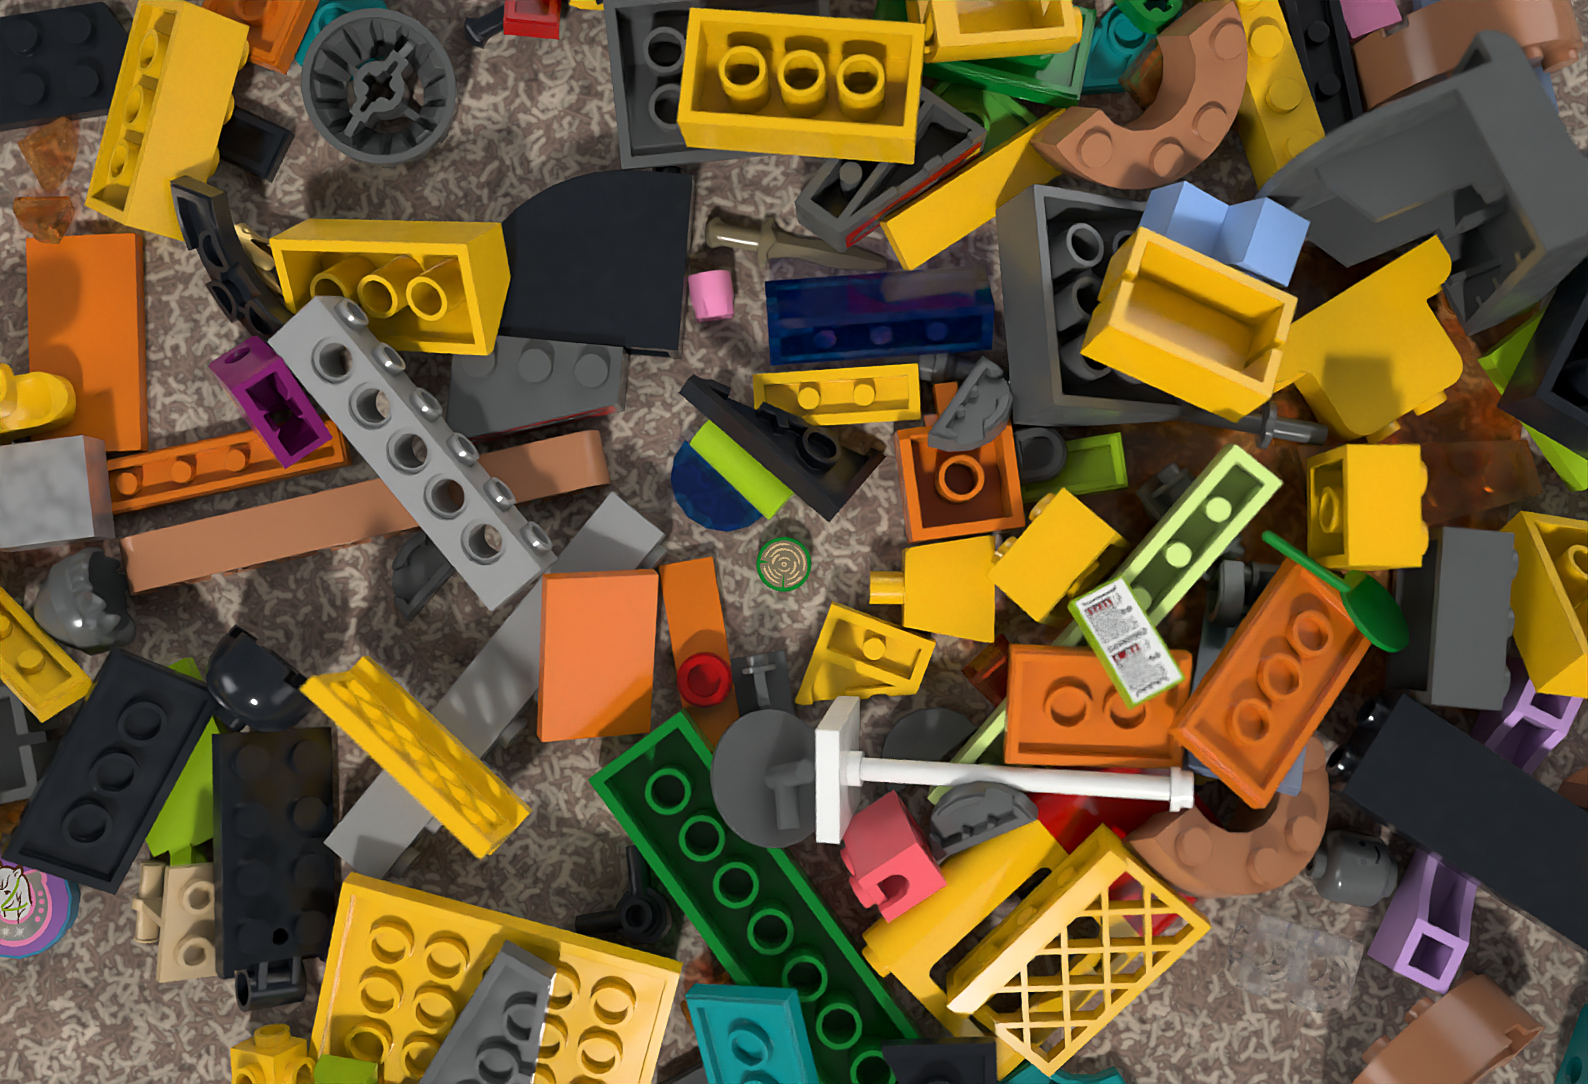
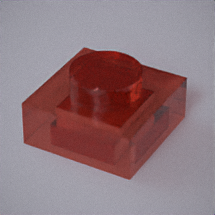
M1002 633L994 640V643H990L961 670L968 681L996 708L1007 696L1010 644H1012Z

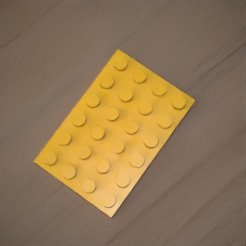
M350 872L342 884L307 1057L312 1058L316 1064L322 1054L377 1063L378 1084H417L507 939L557 968L533 1084H651L683 962Z

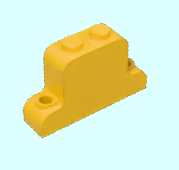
M1437 235L1417 245L1292 322L1286 343L1277 349L1283 352L1272 394L1293 382L1319 423L1328 425L1327 435L1332 439L1346 442L1365 436L1370 445L1375 444L1399 430L1401 426L1396 419L1413 409L1415 414L1419 416L1446 401L1448 397L1443 390L1453 385L1460 378L1463 370L1462 358L1427 303V299L1444 289L1441 284L1448 278L1452 267L1451 258Z

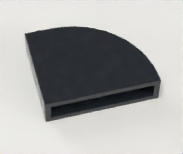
M678 166L652 168V171L610 170L593 172L555 184L534 195L516 208L501 222L511 279L497 336L623 347L628 355L682 359L696 196L693 174H684L685 170Z

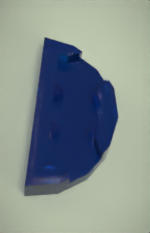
M686 440L674 457L670 479L675 500L688 518L708 530L731 532L749 528L764 517L700 456Z

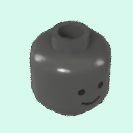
M1331 828L1323 834L1320 845L1305 867V873L1307 876L1313 877L1316 891L1324 899L1370 908L1379 903L1382 897H1388L1393 892L1397 879L1398 865L1395 855L1388 851L1385 842L1381 838L1371 834Z

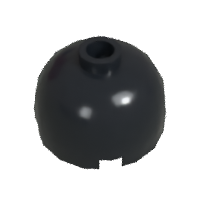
M235 624L215 647L209 657L205 671L207 688L219 703L212 712L226 725L239 733L246 725L261 732H281L297 725L317 706L300 690L309 679L272 649L269 650L265 646H259L256 643L258 639Z

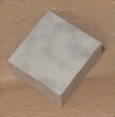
M80 435L0 446V551L16 552L115 539L104 440Z

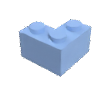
M1182 181L1151 190L1138 228L1140 226L1147 228L1268 285L1282 288L1288 287L1310 222L1267 197L1229 206L1192 184Z

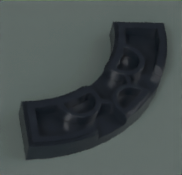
M186 175L171 180L170 187L173 204L188 251L197 250L212 280L205 284L207 289L231 323L239 320L252 336H258L272 348L267 341L295 315L272 294L250 263L232 221L227 192ZM288 367V369L290 370V372L292 373V375L294 376V378L297 379V380H299V379L295 376V374L291 371V369Z

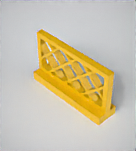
M362 656L349 671L313 675L300 689L479 859H482L487 854L492 855L533 811L370 656Z
M1102 823L946 974L947 1007L963 1020H966L970 1015L975 1017L1050 1077L1204 936L1212 926L1208 917L1122 846L1120 837ZM1127 871L1142 884V900L1108 901V887L1123 872ZM1151 892L1159 899H1151ZM1100 895V901H1094ZM1177 913L1188 922L1175 935L1152 936L1151 914ZM1142 914L1143 937L1109 938V915ZM1101 916V938L1067 939V926L1076 917ZM1058 934H1060V939L1053 940ZM1143 951V965L1134 973L1110 974L1111 952ZM1102 953V974L1069 975L1068 954ZM1060 954L1061 976L1027 977V964L1036 955ZM1020 971V977H1014ZM1103 989V1002L1094 1010L1070 1011L1069 990ZM1062 991L1063 1011L1029 1012L1028 992ZM1021 992L1022 1013H997L986 1003L996 993ZM1063 1027L1064 1038L1046 1053L1030 1040V1028ZM1016 1028H1023V1033Z

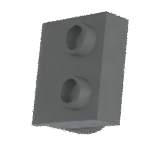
M1485 30L1476 33L1448 80L1375 109L1323 137L1278 170L1263 185L1254 198L1255 200L1267 197L1309 221L1310 224L1305 237L1347 268L1414 240L1421 244L1437 235L1448 252L1452 263L1448 278L1441 284L1444 288L1443 292L1467 337L1530 312L1588 254V147L1577 148L1521 46L1511 36L1495 30Z

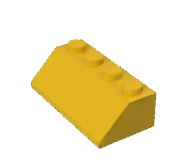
M138 0L85 206L126 226L184 241L173 204L170 181L186 175L207 184L208 178L214 175L219 163L217 144L221 129L231 118L234 109L232 89L237 71L244 67L249 54L247 35L250 26L184 0Z
M309 218L269 238L286 308L294 315L315 296H342L352 300L363 310L369 320L367 328L380 343L389 345L395 351L486 356L493 352L511 279L500 222Z

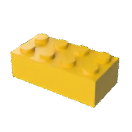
M690 8L677 119L686 146L914 164L925 56L926 24Z

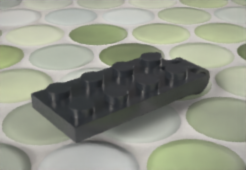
M331 727L290 728L281 732L246 731L212 734L215 972L222 980L235 978L236 1000L242 1012L302 1002L307 991V977L302 960L319 957L320 961L327 962L335 923L334 851L323 843L333 831ZM280 928L281 935L277 941L273 942V933L276 929Z

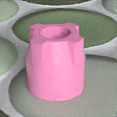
M707 271L688 277L690 299L695 310L697 323L733 318L734 292L730 271Z

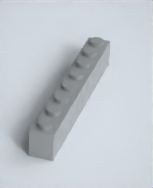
M611 492L557 557L559 560L548 568L545 573L654 570L668 552L662 546V543L668 536L621 497ZM542 577L430 712L489 769L492 766L485 761L498 744L505 749L511 745L527 725V722L521 718L522 714L534 700L538 703ZM383 769L323 843L362 875L386 880L392 874L399 880L421 854V852L414 848L418 841L427 831L435 836L444 825Z

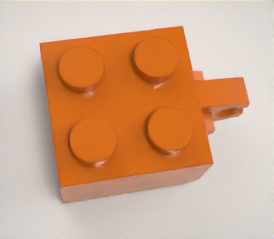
M957 381L934 384L932 387L934 414L923 415L924 427L896 430L893 436L907 544L1012 531L1026 526L1010 419L1007 422L1006 428L992 442L973 450L948 452L928 446V433L957 393Z

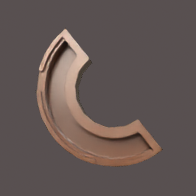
M1199 1L1156 36L1163 54V80L1154 102L1141 117L1124 126H1118L1101 109L1071 106L1029 140L1033 148L1047 163L1067 176L1080 181L1120 189L1138 190L1162 186L1179 179L1195 169L1211 155L1229 131L1240 107L1245 90L1248 65L1247 41L1244 26L1234 1Z
M1441 0L1408 14V27L1386 37L1384 28L1378 29L1356 43L1350 50L1365 115L1391 102L1448 80L1476 33L1480 31L1495 30L1511 36L1521 46L1533 68L1542 66L1544 73L1557 71L1576 63L1579 60L1578 53L1582 50L1584 44L1571 0Z
M1314 731L1306 745L1302 785L1297 796L1275 792L1265 808L1255 809L1239 797L1234 818L1224 830L1211 824L1195 805L1192 808H1180L1179 812L1165 811L1155 813L1121 839L1122 846L1176 892L1195 897V899H1215L1258 894L1274 890L1296 877L1312 859L1325 831L1329 811L1328 772L1325 770L1326 752L1323 744L1318 740Z
M1469 970L1458 978L1449 988L1447 994L1438 1001L1434 1002L1429 996L1419 1000L1403 1018L1408 1026L1393 1040L1387 1035L1377 1039L1362 1055L1361 1059L1368 1066L1352 1084H1476L1491 1071L1508 1064L1545 1027L1488 974L1476 975L1472 970Z

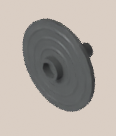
M759 710L737 719L725 730L719 739L711 762V789L720 815L731 830L751 844L765 848H781L801 842L816 829V733L800 718L780 710Z

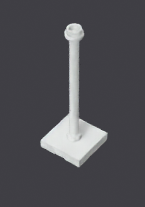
M837 696L816 728V842L840 844L860 803V787H862L864 781L955 787L960 784L982 780L1004 783L1018 791L1169 800L1170 811L1179 812L1180 807L1192 808L1193 772L1181 771V766H1171L1170 776L865 758L864 751H859L860 697Z

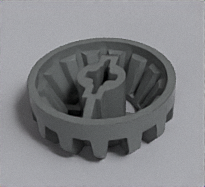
M380 8L361 9L346 13L330 22L318 33L309 46L303 61L301 91L307 114L322 137L350 159L361 164L366 163L382 168H395V165L411 161L418 162L426 158V153L432 150L438 143H443L447 138L449 127L454 115L457 114L459 105L457 77L442 44L430 30L415 19L400 12ZM387 57L385 61H372L357 69L358 66L369 59ZM415 72L421 80L424 92V101L420 114L408 107L410 104V90L407 82ZM352 75L354 77L353 90L357 100L350 109L347 100V87ZM390 81L389 86L395 93L393 98L387 100L384 97H379L376 100L375 94L371 91L372 85L377 82L385 86ZM403 114L414 121L407 128L394 133L373 131L380 120H393Z

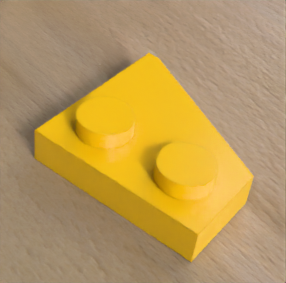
M832 601L795 703L810 705L813 704V701L836 699L837 696L860 697V700L869 699L873 695L882 694L890 697L917 694L936 645V639Z

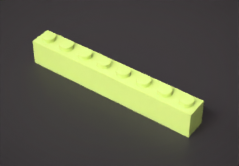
M1226 443L1105 583L1123 574L1152 624L1156 627L1283 482L1239 446ZM1075 619L1052 643L1053 646L1091 647ZM1007 696L949 763L1033 767L1034 764H1011L1004 761L1003 747ZM931 785L927 799L936 806L940 797L953 789L954 786Z

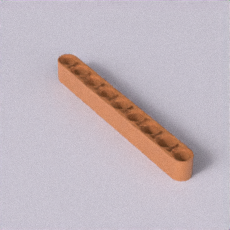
M599 430L566 434L480 454L477 460L491 478L496 477L509 487L515 496L516 503L514 506L516 508L531 505L530 500L542 498L543 502L584 493L583 488L595 486L596 490L611 485ZM377 478L128 536L120 539L118 543L129 594L133 596L159 592L158 587L170 585L172 589L211 580V575L224 573V576L262 568L265 567L264 562L277 560V564L318 555V550L330 548L331 551L366 544L372 542L371 537L383 535L384 539L423 529L382 479ZM451 480L448 487L449 496L456 505L462 507L465 499L463 488L458 482Z

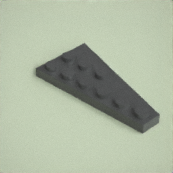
M506 939L417 1084H533L557 968Z

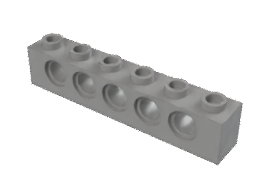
M315 296L267 342L487 608L492 612L509 602L559 560L551 551L553 545L549 536L536 523L527 522L514 506L516 499L509 487L500 479L490 477L477 461L479 453L475 446L464 435L458 432L454 433L440 416L443 411L438 401L425 389L417 388L403 370H405L406 365L401 356L389 345L380 343L367 328L369 320L363 310L352 300L342 296ZM344 346L347 347L352 356V367L348 373L342 368L340 363V352ZM380 390L386 394L390 403L389 414L386 418L379 413L376 406V397ZM416 435L421 437L427 446V457L424 462L417 459L412 449V442ZM451 480L458 482L463 488L465 499L462 507L456 505L449 496L448 487ZM487 524L495 527L501 535L502 546L500 551L493 549L486 542L484 531Z

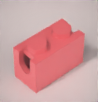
M895 790L884 795L852 817L843 836L845 847L839 850L853 875L848 878L849 883L860 902L866 908L876 903L881 914L887 922H890L947 885L923 829Z

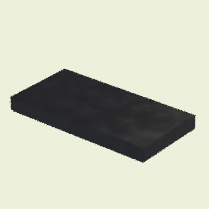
M112 646L1 849V859L116 895L214 714L212 711L219 704L209 692L207 683Z

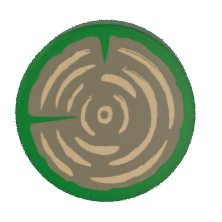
M790 537L774 538L761 548L757 556V572L762 582L769 588L779 592L793 591L802 586L810 574V554L806 547L796 539Z

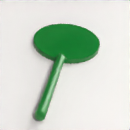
M1268 530L1262 534V539L1337 589L1351 620L1373 644L1388 652H1398L1407 646L1409 630L1404 615L1390 593L1376 579L1359 570H1350L1340 578L1272 531Z

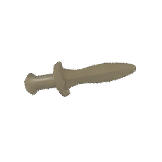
M717 216L708 222L704 230L705 241L711 250L726 246L757 252V262L762 269L767 267V259L794 258L820 266L851 271L883 270L888 265L887 260L883 257L858 247L852 246L841 253L823 240L802 239L784 234L773 228L775 223L773 217H769L764 221L761 230L728 225Z

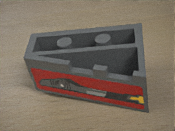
M921 86L914 164L827 158L794 202L798 223L843 253L881 226L879 221L981 156L984 150L987 130L924 86Z
M497 336L494 350L488 356L452 355L446 423L454 433L458 432L464 435L473 445L503 438L508 439L521 436L525 433L550 427H560L624 412L630 357L623 347Z

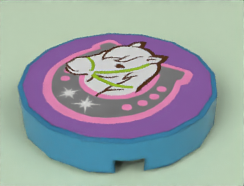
M0 855V957L22 959L42 953L57 944L64 937L67 930L71 929L78 916L80 902L78 884L2 860Z

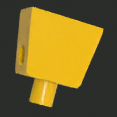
M981 536L903 549L901 571L869 572V604H901L900 626L979 642L994 643L995 584L986 575L995 566L991 562V558L995 553L996 536Z

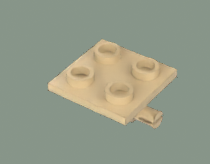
M161 860L142 861L140 863L139 892L132 895L131 907L137 910L134 940L138 943H153L159 940L156 980L159 983L218 976L215 972L214 862L166 866V863ZM277 929L273 933V942L276 941Z

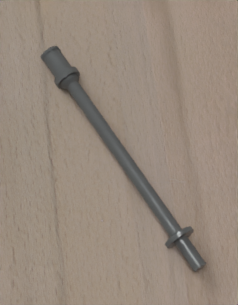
M890 339L884 365L918 363L920 380L931 381V387H933L934 384L948 383L954 380L964 382L977 362L959 359L954 352L949 351V345L939 344L938 349L895 342V340ZM1000 366L1003 371V378L1011 390L1009 367ZM1266 401L1260 412L1252 411L1236 423L1194 404H1191L1193 417L1187 420H1179L1255 434V446L1261 449L1268 448L1272 437L1323 446L1328 434L1327 424L1277 416V403L1272 401Z

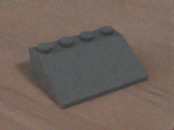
M603 0L622 170L784 155L686 146L677 119L690 8L831 17L829 0Z
M1032 184L995 210L1014 424L1075 427L1177 421L1193 417L1191 403L1080 354L1093 311L1101 303L1097 301L1110 259L1138 229L1147 202Z

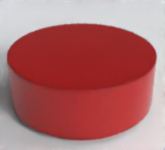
M699 652L691 655L681 664L677 673V688L680 695L686 702L698 708H710L720 704L729 695L733 686V673L730 665L722 656L713 652Z

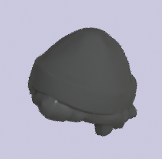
M87 547L53 565L49 571L48 578L39 589L35 599L34 616L36 623L54 641L82 651L89 656L108 652L112 646L124 647L130 644L136 636V625L127 611L125 591L128 589L126 576L117 573L118 568L121 566L119 560L114 557L105 556V552L101 548Z

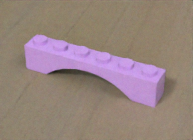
M1506 656L1505 664L1510 672V687L1507 695L1503 698L1502 711L1481 709L1469 736L1531 776L1547 754L1567 735L1584 698L1536 692L1522 657ZM1416 848L1367 955L1390 969L1446 995L1470 943L1471 916L1477 886L1419 848Z

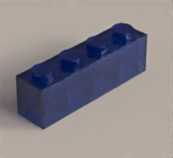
M985 265L765 281L771 366L992 350L995 304Z

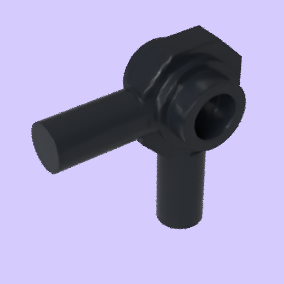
M635 845L627 846L625 849L630 891L625 892L613 910L577 915L575 918L576 933L593 936L618 932L631 945L660 942L673 926L670 899L656 887H652L650 865Z

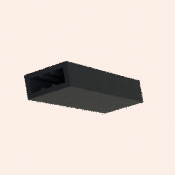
M1380 690L1377 695L1368 698L1357 713L1356 723L1358 726L1348 742L1339 745L1332 752L1326 763L1325 770L1328 772L1329 791L1588 958V813L1406 694Z

